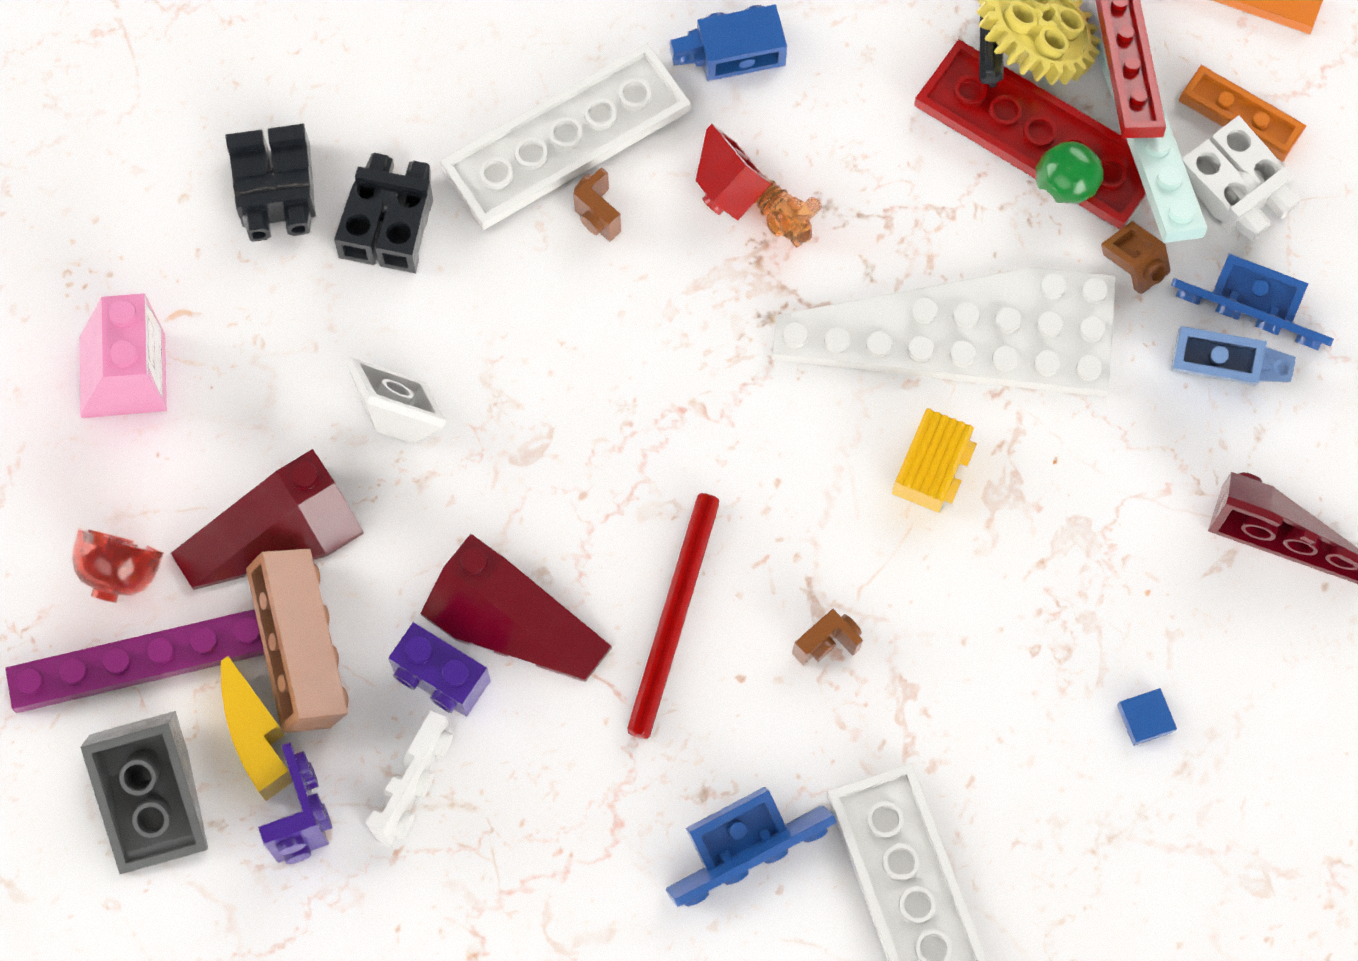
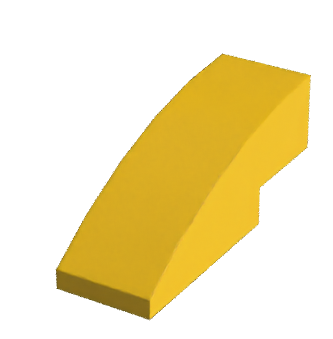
M227 656L221 660V691L229 732L245 771L264 800L268 801L293 782L289 770L271 747L273 743L285 735L232 660Z

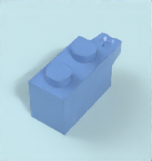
M1181 326L1177 333L1170 371L1252 386L1259 384V382L1289 383L1292 380L1296 357L1266 347L1267 341Z

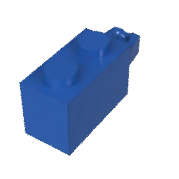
M776 4L768 6L752 5L743 11L728 14L721 12L712 13L705 18L697 19V28L688 31L687 36L670 40L669 49L673 65L695 63L696 67L704 66L707 81L786 66L787 43Z

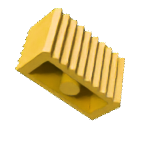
M926 408L895 480L892 494L940 513L944 501L952 504L962 481L955 478L960 464L968 467L977 446L976 442L970 440L974 427L971 424H965L963 421H957L955 418L942 415L940 412H934L931 408Z

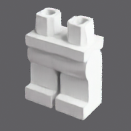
M1239 115L1213 134L1210 140H1205L1182 158L1194 193L1205 203L1209 212L1216 219L1222 221L1220 225L1228 234L1237 228L1253 242L1272 224L1260 210L1267 204L1282 219L1292 212L1300 202L1299 197L1288 185L1293 174L1286 166L1282 168L1281 163Z

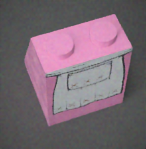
M146 294L101 297L79 337L81 417L90 418L167 411L165 332Z

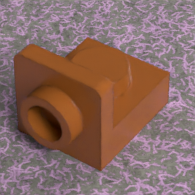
M1133 221L1101 243L1103 255L1131 275L1133 288L1139 294H1143L1153 285L1160 283L1171 271L1166 244Z
M831 609L794 642L792 654L803 666L812 658L819 662L836 646L833 640L836 638L854 656L860 650L863 643L860 637L862 631L851 617L846 614L840 616L834 609Z

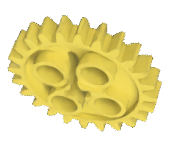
M978 0L981 6L977 10V14L983 17L979 27L990 30L985 40L998 44L994 52L996 54L1005 53L1008 56L1006 61L1008 66L1016 62L1020 65L1021 75H1024L1028 70L1032 71L1033 77L1037 82L1043 75H1045L1050 85H1053L1058 79L1063 85H1066L1070 79L1077 81L1095 63L1094 59L1100 53L1096 47L1101 42V39L1093 35L1098 30V26L1087 22L1092 14L1079 9L1083 3L1082 0Z

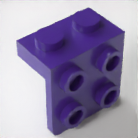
M290 742L282 745V749L302 811L258 827L264 846L278 863L285 860L286 864L304 861L312 856V850L329 845L325 831L333 828L325 804L321 802L318 793L313 794L312 789L319 787L312 763L308 762L304 751L297 753Z

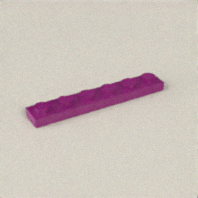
M255 609L13 665L5 667L12 710L15 713H20L221 665V660L229 656L232 662L265 654Z

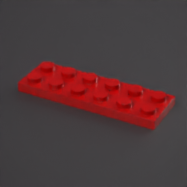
M960 39L957 40L915 98L914 106L1034 179H1036L1035 168L1042 155L1048 150L1063 142L1075 141L1086 145L1102 162L1104 170L1103 182L1093 197L1078 205L1119 230L1126 226L1146 196L1126 138H1122L1117 132L1004 65L1003 80L998 82L997 87L990 88L988 84H981L979 81V51Z

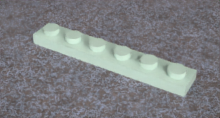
M1102 40L1097 45V49L1100 51L1097 57L1099 59L1103 74L1105 76L1109 91L1111 93L1115 105L1112 84L1107 64V58L1104 43ZM1163 108L1166 122L1163 138L1126 139L1163 243L1204 238L1207 225Z

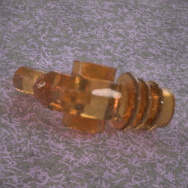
M764 175L771 185L755 203L760 208V213L763 216H767L766 222L769 230L775 236L783 235L796 248L809 242L812 238L810 220L822 207L819 199L810 197L804 202L788 194L786 189H781L774 180Z

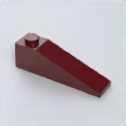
M311 449L275 471L170 554L192 589L196 590L245 577L247 574L246 568L261 552L311 549L314 560L330 555L364 534L333 478L314 449Z

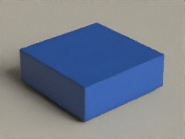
M1161 688L1120 701L1117 704L1133 746L1174 733L1177 730Z

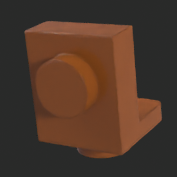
M601 167L593 175H585L575 186L573 193L574 209L581 216L582 224L592 234L598 235L600 233L611 242L621 232V213L602 198L609 189L608 172Z

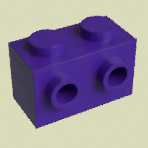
M412 622L388 657L394 671L393 677L412 690L419 687L431 695L429 699L441 709L449 713L456 710L465 717L468 716L491 682L486 666Z

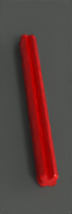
M699 493L695 501L627 726L628 734L639 739H648L653 729L719 508V498L716 496Z

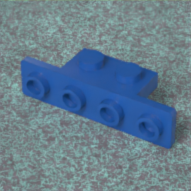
M1228 253L1213 292L1174 277L1170 284L1178 288L1175 295L1178 298L1197 305L1200 304L1202 298L1218 304L1215 312L1239 320L1241 313L1257 318L1255 327L1275 335H1279L1281 328L1297 334L1294 342L1309 348L1319 350L1321 343L1332 346L1334 341L1332 337L1293 323L1309 283Z
M763 787L685 828L704 868L668 886L665 890L677 907L696 905L709 896L708 891L721 884H735L746 878L749 874L748 870L763 862L770 864L784 858L789 853L788 849L802 841L808 843L820 839L827 834V828L837 823V820L831 811L821 805L785 824L770 791Z

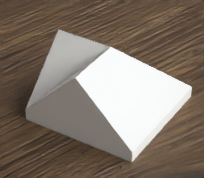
M352 357L349 358L347 367L376 432L414 444L444 427L447 420L424 381Z

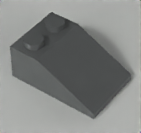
M176 711L88 735L80 749L119 874L208 850L189 754Z

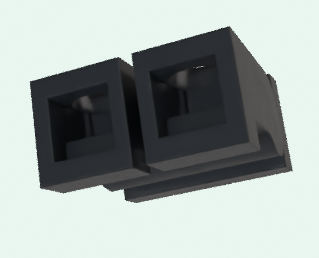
M304 123L267 129L274 171L272 173L269 149L262 129L225 134L233 178L235 206L241 224L246 228L249 239L252 242L268 240L271 237L270 223L285 221L288 235L299 236L310 233L311 217H316V209L314 204L311 149Z
M373 152L365 168L357 167L355 182L350 190L334 237L338 257L340 259L375 265L378 256L380 267L416 274L420 245L428 222L429 211H431L433 204L430 165L413 160L408 163L405 175L392 173L394 168L393 159L388 155Z

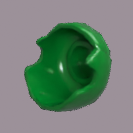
M1075 141L1059 143L1045 152L1035 168L1038 188L1046 190L1056 203L1080 204L1093 197L1103 182L1104 170L1101 160L1089 147Z

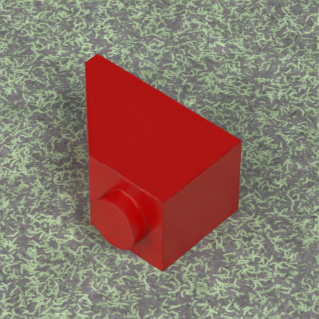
M711 124L706 129L695 181L705 193V196L702 198L703 202L718 215L725 211L738 221L769 188L771 183L735 140L714 124Z

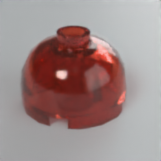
M78 528L71 559L73 570L79 580L93 588L92 597L117 603L119 595L134 596L146 590L155 579L164 552L148 545L146 549L139 548L138 544L133 543V540L90 529L85 531L82 528Z

